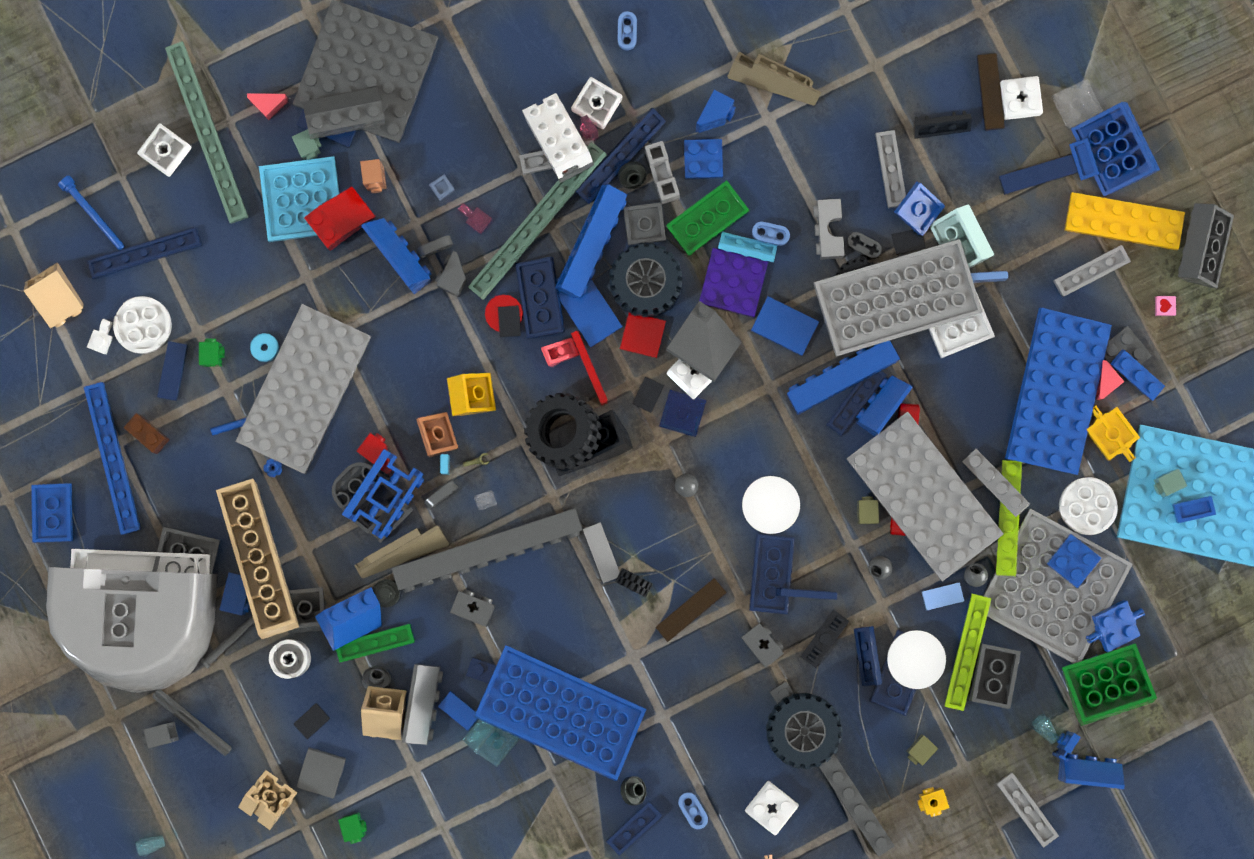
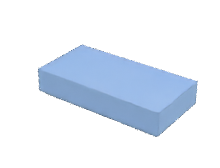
M960 582L922 591L926 610L964 601Z

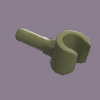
M483 453L479 458L463 462V466L466 467L474 464L487 465L490 461L484 463L481 457L488 454Z

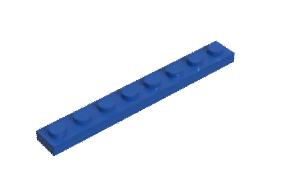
M103 382L85 386L84 391L120 533L125 535L140 531L141 527L105 385Z

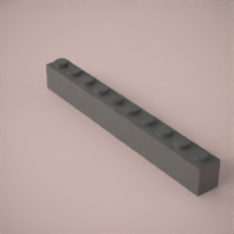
M576 508L391 569L398 591L404 590V593L415 590L414 586L422 584L425 587L434 584V579L440 578L443 581L452 578L451 574L459 572V575L470 572L469 568L477 566L478 569L489 566L488 562L492 560L498 563L507 560L506 556L514 554V557L525 554L524 550L532 548L533 551L541 549L543 544L550 542L551 545L562 542V537L569 536V539L580 536L579 532L583 531Z
M783 681L769 691L777 704L784 697L794 694L786 681ZM833 754L830 757L831 759L828 762L822 763V766H819V768L879 857L893 848L894 844Z

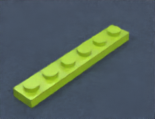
M1002 460V475L1021 494L1022 462ZM1000 501L999 528L1003 535L998 538L996 575L1016 577L1019 515L1015 517Z
M971 594L944 704L945 707L964 711L990 607V597Z

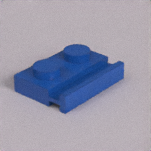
M1070 731L1063 732L1057 740L1059 743L1057 748L1059 749L1056 753L1053 752L1052 755L1066 761L1067 758L1065 756L1067 753L1071 754L1081 737Z

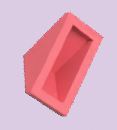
M247 93V98L268 120L288 103L286 94Z
M1106 360L1102 361L1096 400L1104 399L1124 382Z

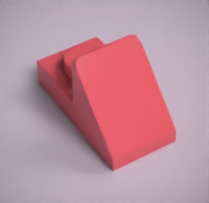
M572 338L541 348L550 367H554L560 362L579 355Z

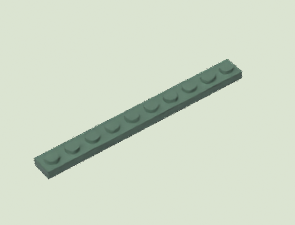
M182 41L168 46L165 50L229 223L233 224L248 218L246 208L185 44Z
M590 142L587 146L594 166L562 183L558 180L468 286L482 300L486 298L607 155L594 143Z

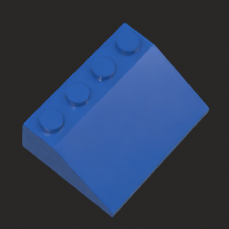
M1121 102L1071 128L1076 141L1089 138L1100 175L1094 176L1104 197L1160 171L1127 102Z
M383 218L361 225L413 294H416L432 281L429 277L432 275L425 265L421 267L418 263L420 258L414 250L410 252L407 249L408 242L403 236H397L395 233L397 228L391 220L387 223Z

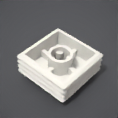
M1038 76L1008 79L1000 82L1004 120L1040 116L1043 113ZM1019 94L1025 97L1023 102H1021V99H1017Z
M590 77L571 109L572 112L597 127L604 129L622 101V95ZM600 100L601 106L594 107L593 101Z
M158 124L137 153L170 177L190 151L191 146L165 126ZM161 148H167L168 152L163 153Z
M679 359L667 371V375L692 399H695L712 380L698 371L692 375L690 372L691 369H694Z
M767 781L747 806L745 812L773 835H777L799 805L773 783ZM775 803L776 811H771L769 813L767 805H773Z

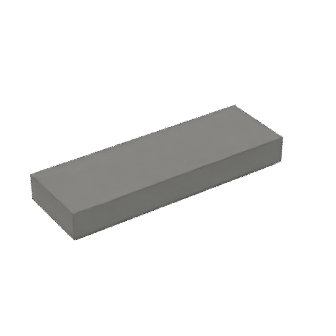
M601 522L583 529L603 583L616 579L620 572Z

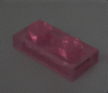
M585 115L580 119V131L586 140L589 138L595 141L598 139V130L590 118Z

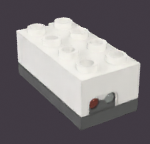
M555 93L543 99V104L539 106L534 104L522 111L530 130L559 182L562 183L591 168L594 164L589 150L558 95Z

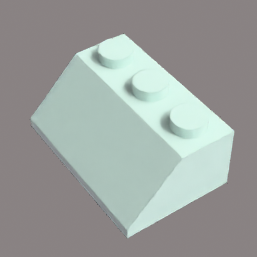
M969 204L956 208L934 221L930 226L939 245L960 239L969 268L994 256Z

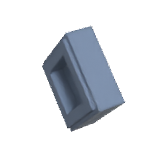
M445 174L429 184L439 201L455 191Z

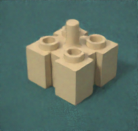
M265 770L255 786L253 785L245 794L238 808L249 816H252L253 813L259 817L257 821L270 830L281 814L283 815L291 805L297 792L286 784L283 786L277 783L278 778Z

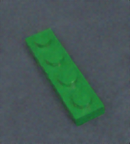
M407 624L360 637L336 649L339 663L415 643L411 625Z

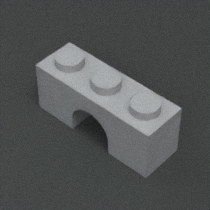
M663 141L645 146V154L661 205L680 199L679 190L671 172Z
M841 199L818 200L816 206H813L814 217H817L818 222L815 225V236L819 237V243H816V255H820V260L842 259L845 256L843 237H834L827 229V225L830 222L842 219Z

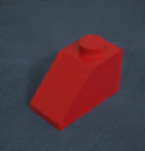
M370 433L357 452L374 464L383 449L388 450V445L384 443L386 439L376 433L374 436ZM387 458L381 470L390 475L391 469L387 467L390 459Z

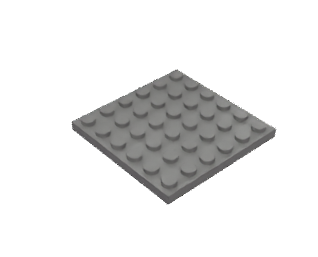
M1029 509L1019 527L1016 577L997 576L995 572L983 596L991 598L987 617L1073 664L1080 662L1090 646L1086 636L1095 632L1092 616L1112 605L1133 564L1040 513ZM1069 534L1074 535L1101 557V560L1078 588H1075L1046 564Z

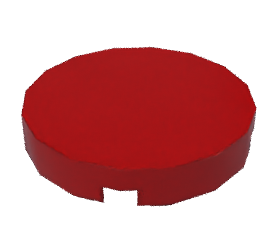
M510 295L495 296L486 306V322L497 332H500L498 307L519 306L520 323L522 321V307L517 299Z

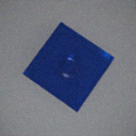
M670 390L659 427L696 437L707 400L697 397L692 399L689 395Z

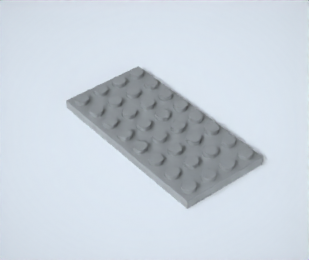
M960 239L813 283L836 357L982 313Z
M302 304L235 442L306 474L371 336Z
M906 412L847 458L850 465L941 581H944L1003 535L1000 528L909 412Z

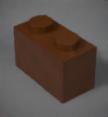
M138 413L123 427L155 454H158L170 440Z

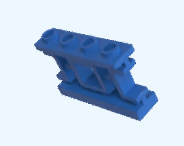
M385 448L342 513L343 516L351 519L353 522H356L358 517L362 515L375 523L376 526L372 534L380 539L383 536L388 537L393 529L390 525L394 520L398 521L404 512L401 510L404 503L407 505L410 503L414 496L411 494L415 487L419 488L424 481V478H422L423 473L414 467L409 475L393 466L392 464L397 456ZM387 458L390 459L387 467L394 471L390 480L388 481L380 476L377 482L373 481ZM413 475L417 476L404 497L400 498L403 490L396 486L399 478L402 476L410 481ZM381 482L397 491L388 508L371 498ZM365 492H370L366 497V500L373 504L370 511L366 513L359 508L354 515L352 512ZM395 508L382 531L378 530L382 522L374 517L379 509L389 514L391 509Z

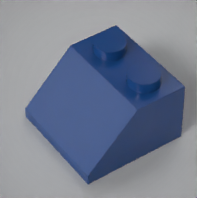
M714 90L697 121L696 132L701 133L725 125L727 120L731 121L736 108L734 106L735 100Z

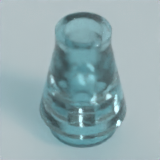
M1040 715L1032 722L1033 730L1050 744L1055 743L1059 739L1049 717Z
M163 835L139 838V841L135 842L139 857L143 855L146 857L166 846Z

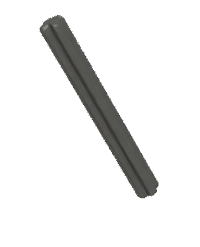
M161 689L155 691L152 697L222 755H228L232 749L231 746Z

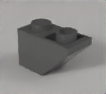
M453 251L452 255L448 254L444 262L446 267L443 272L440 271L435 281L438 282L436 284L438 288L459 297L467 280L457 252Z

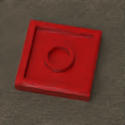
M629 313L620 350L657 358L666 321L652 317L634 316Z

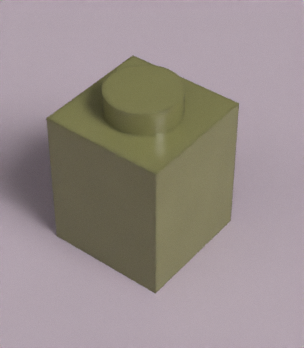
M862 497V500L857 501L858 524L879 523L878 500H873V497Z
M921 734L907 749L906 752L910 754L907 758L915 765L919 763L923 766L938 748Z

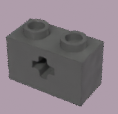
M466 589L463 592L458 591L450 613L487 627L496 606L492 604L493 600L484 596L481 599L474 597L475 593ZM476 602V606L479 609L471 612V608L468 606Z
M758 623L741 638L761 664L767 668L784 654L781 651L784 647L777 639L773 640L769 634L772 632L765 624L761 625ZM761 639L763 641L768 640L767 649L759 648L761 644L759 641Z
M175 721L144 729L142 738L148 749L179 740Z

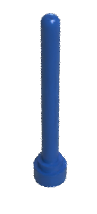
M71 176L64 177L58 183L62 191H66L73 196L118 250L124 249V244L75 188V181Z

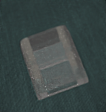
M491 490L474 497L479 510L497 505L494 492Z

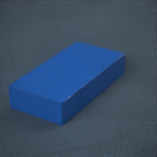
M1089 138L1069 144L1081 181L1100 175Z
M1212 496L1172 505L1177 523L1216 515Z
M452 691L448 693L438 706L467 731L477 720L474 717L476 711Z

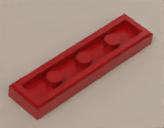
M575 331L571 333V336L600 404L603 405L607 403V397L579 332Z

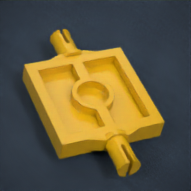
M1097 405L1094 406L1092 413L1097 419L1087 429L1088 435L1108 461L1122 453L1129 462L1134 460L1136 457L1129 448L1140 438L1118 407H1115L1109 413L1102 414Z

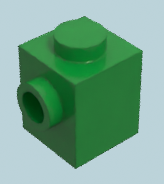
M205 339V342H199V365L202 367H222V358L225 356V349L222 347V344L216 342V339Z
M360 813L338 819L344 842L350 841V844L362 841L361 837L365 836L367 826L365 820H361Z

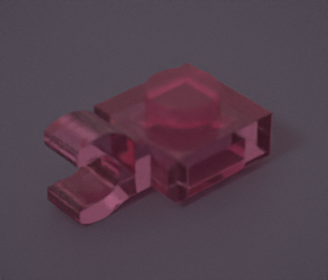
M464 203L458 208L462 214L468 217L466 224L479 234H482L492 221V218L478 207L474 212Z

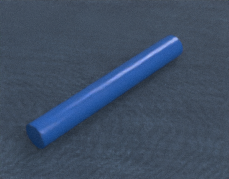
M246 418L210 428L211 433L216 435L243 427Z

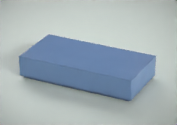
M1008 272L971 273L973 283L1006 281L1008 279Z

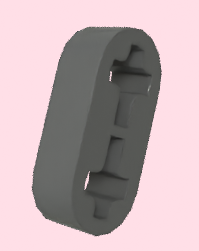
M859 232L850 234L847 239V245L851 250L869 259H876L881 254V245ZM856 237H859V242L864 245H852L853 241L851 240V238L855 239ZM865 246H868L870 248H872V246H876V251L878 253H873V255L869 254L870 250L867 249Z
M448 235L424 244L416 250L420 258H425L453 246V242Z
M452 480L426 499L424 503L431 510L459 487Z

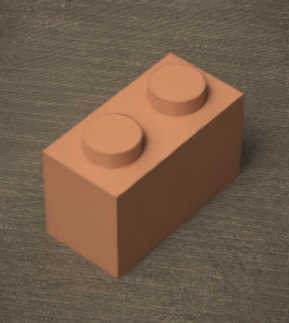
M380 159L360 161L363 185L367 191L380 193L382 189H387L384 166Z

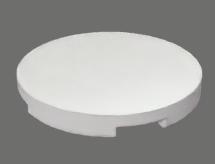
M145 296L134 297L124 302L116 316H114L113 330L118 342L127 350L138 354L151 353L161 348L168 340L172 327L171 318L165 306L159 301Z
M767 476L754 481L747 488L742 500V510L747 522L754 529L766 534H776L785 531L796 521L800 511V500L797 491L788 481L780 477Z
M1092 477L1080 478L1071 482L1062 492L1059 501V511L1064 523L1074 532L1083 535H1094L1105 531L1112 525L1118 512L1117 500L1112 488L1104 481Z
M915 630L899 635L892 642L887 654V663L891 675L898 683L908 688L922 689L933 685L941 677L946 665V655L943 646L937 638L927 632Z

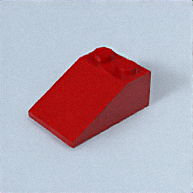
M350 187L318 206L305 216L304 219L328 250L331 251L362 228V224L371 221L376 216L355 189Z

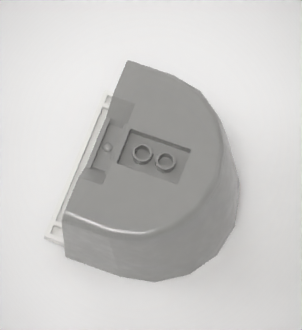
M71 549L70 568H48L46 609L50 633L65 656L73 664L105 686L136 693L168 688L191 674L209 648L215 624L218 574H210L211 555ZM156 556H161L157 572H152ZM171 561L178 562L181 566V572L177 573L179 568L175 563L168 566V572H165V566ZM188 566H194V568H189L187 572L184 573L185 569Z

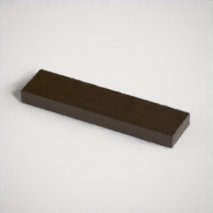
M997 53L977 55L985 131L1004 129Z
M713 578L655 628L668 642L727 592Z

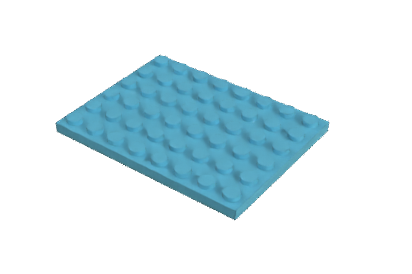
M1139 425L1137 434L1140 438L1135 443L1133 455L1136 458L1131 463L1117 538L1254 567V449ZM1179 469L1187 487L1165 497H1162L1161 494L1158 495L1154 489V479L1172 470ZM1212 496L1216 515L1182 523L1176 522L1173 504Z

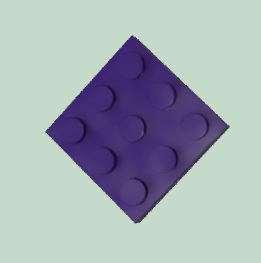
M713 248L699 301L710 307L754 318L768 261Z

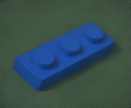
M1123 349L1110 363L1112 367L1152 401L1165 387Z

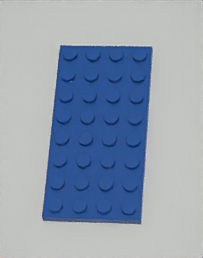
M1039 308L1005 459L1078 475L1088 433L1087 429L1089 428L1100 380L1102 361L1105 357L1112 325Z
M505 645L474 717L617 781L646 709Z

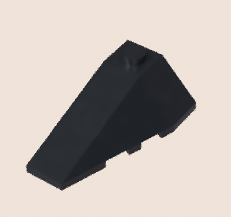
M614 410L598 416L599 419L597 421L601 423V429L598 430L601 434V440H597L596 444L599 446L597 450L593 449L591 452L593 456L590 459L585 458V463L581 466L575 464L576 467L573 469L565 468L563 470L556 468L558 476L614 458L633 449L628 432Z

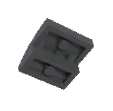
M309 747L297 788L334 799L346 758Z

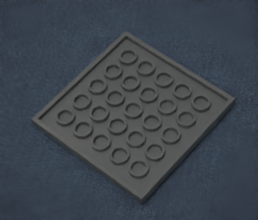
M331 0L293 101V106L303 109L302 102L377 87L385 117V125L360 130L400 143L439 37L342 2Z

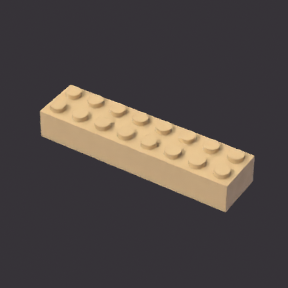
M246 480L216 490L258 635L261 639H265L298 628L297 617L255 480Z

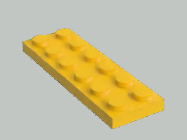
M1072 192L1070 194L1064 231L1179 250L1185 212Z

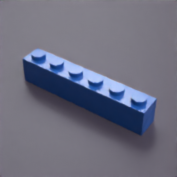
M609 184L601 186L555 286L556 289L573 298H581L586 293L588 280L593 277L596 270L594 267L603 256V247L609 242L611 238L610 232L618 223V214L626 205L627 201L625 199L627 194Z
M886 341L874 345V347L868 350L863 348L856 352L857 356L851 359L848 356L839 361L840 365L835 368L831 365L822 370L823 374L820 376L812 375L806 379L805 384L801 386L795 384L790 387L787 397L797 415L898 362L900 358L892 343Z

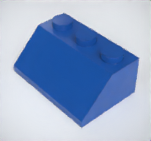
M890 376L889 379L886 377L879 385L881 390L878 394H872L867 401L870 405L866 410L862 408L856 416L859 419L856 423L874 437L880 433L913 388L894 376Z
M371 587L323 610L315 616L333 651L382 626L380 603Z
M1067 754L1065 757L1067 758L1066 761L1060 759L1058 780L1064 783L1124 789L1125 787L1122 764L1116 762L1117 759L1105 758V761H1098L1095 756H1085V759H1079L1076 754Z

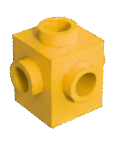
M934 787L922 790V794H919L918 806L920 811H924L926 815L930 814L931 817L942 814V810L949 808L942 788L935 790ZM934 799V803L930 805V801Z

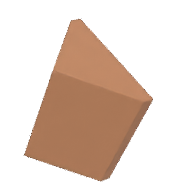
M447 412L416 419L427 455L430 458L458 449Z

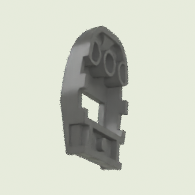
M362 462L351 464L335 479L332 485V496L343 511L372 468L371 465ZM380 472L377 473L376 477L373 480L377 482V480L381 476L389 481V479ZM381 482L378 486L379 488L381 485H383L394 496L397 494V491L387 486L383 482ZM365 492L352 512L354 515L356 514L355 511L366 501V497L370 492ZM404 503L401 508L404 511L398 521L394 520L390 525L393 527L392 531L413 511L409 504ZM392 508L389 514L384 511L377 518V520L382 522L378 530L382 531L395 508ZM360 516L354 522L363 531L377 538L380 543L386 538L383 536L380 539L372 534L376 526L375 523H372L370 526Z

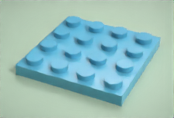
M335 157L259 166L268 242L317 236L304 217L318 206L340 194Z

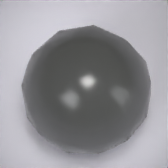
M682 474L675 481V490L683 497H692L698 491V480L691 474Z
M876 556L871 559L868 569L873 578L884 580L892 573L893 566L888 558Z
M973 563L966 567L964 578L970 586L980 587L986 583L988 572L983 565Z

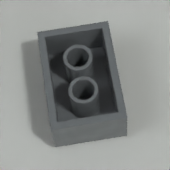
M980 643L968 700L1010 709L1021 651Z

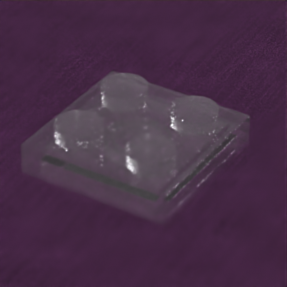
M1087 79L1052 95L1053 101L1068 130L1103 112Z

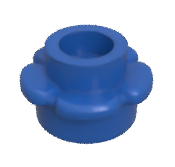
M268 459L263 467L264 472L269 477L278 476L282 472V463L274 459Z

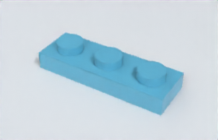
M722 232L718 249L758 258L763 261L774 262L778 245Z

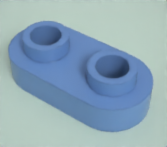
M626 11L620 14L618 18V45L623 50H631L637 42V18L632 12ZM630 20L631 24L625 25L624 21ZM628 38L631 42L629 44H625L623 42L624 39Z
M758 222L752 229L753 238L765 243L783 246L790 238L789 230L784 226ZM763 229L765 234L759 235L758 230ZM779 233L783 235V239L781 240L777 239L776 235Z
M691 792L683 793L679 797L678 803L687 821L694 829L704 828L707 825L708 817L699 800ZM685 799H691L692 803L690 805H686L684 803ZM696 815H700L702 817V820L700 822H696L694 820Z

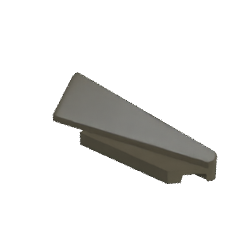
M739 52L727 76L731 80L813 106L821 94L820 91L812 87L813 81L811 78L758 54L756 60H753Z
M438 525L423 534L416 528L367 556L363 561L354 566L360 577L366 578L449 546V542Z

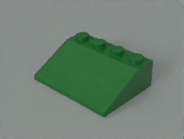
M1136 643L1062 667L1073 709L1080 726L1153 703L1157 699Z

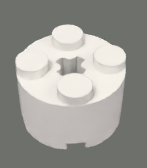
M296 639L280 641L273 646L269 654V664L273 672L285 679L301 676L307 671L311 662L309 648L303 642ZM292 654V658L294 659V661L288 663L289 660L286 659V656H290Z

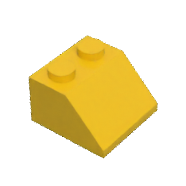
M490 373L461 374L447 378L452 416L496 411Z

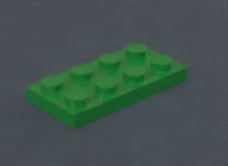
M726 180L668 223L666 228L689 257L750 210Z

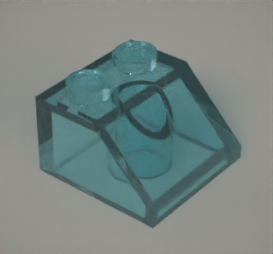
M478 720L464 737L463 741L474 752L498 767L520 738Z

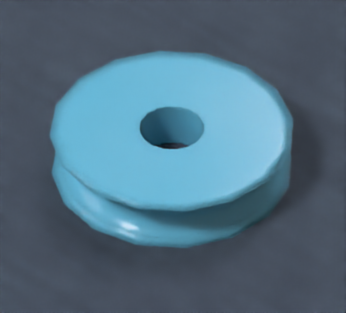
M262 333L253 338L250 344V351L255 359L261 362H268L277 356L279 344L272 335ZM267 344L268 349L266 351H262L261 349L262 345Z

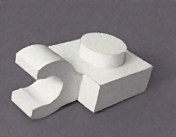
M102 319L100 330H93L87 348L107 354L113 339L112 336L108 335L113 322Z

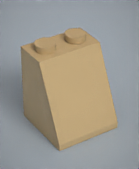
M58 262L25 282V294L50 329L54 326L57 328L66 322L65 319L70 316L75 317L82 312L83 302Z
M368 686L361 708L364 736L389 738L391 740L402 739L407 691Z

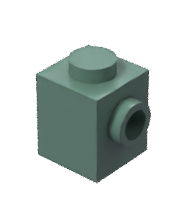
M308 129L292 136L303 160L316 159L318 154L321 153L319 147L322 145L319 139H310Z
M1179 469L1172 470L1154 479V489L1162 497L1187 487Z

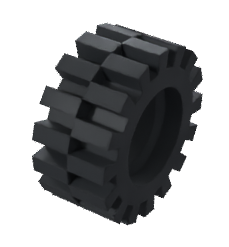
M623 568L615 582L645 598L653 585Z

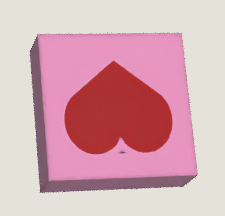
M1176 296L1155 297V316L1176 315Z

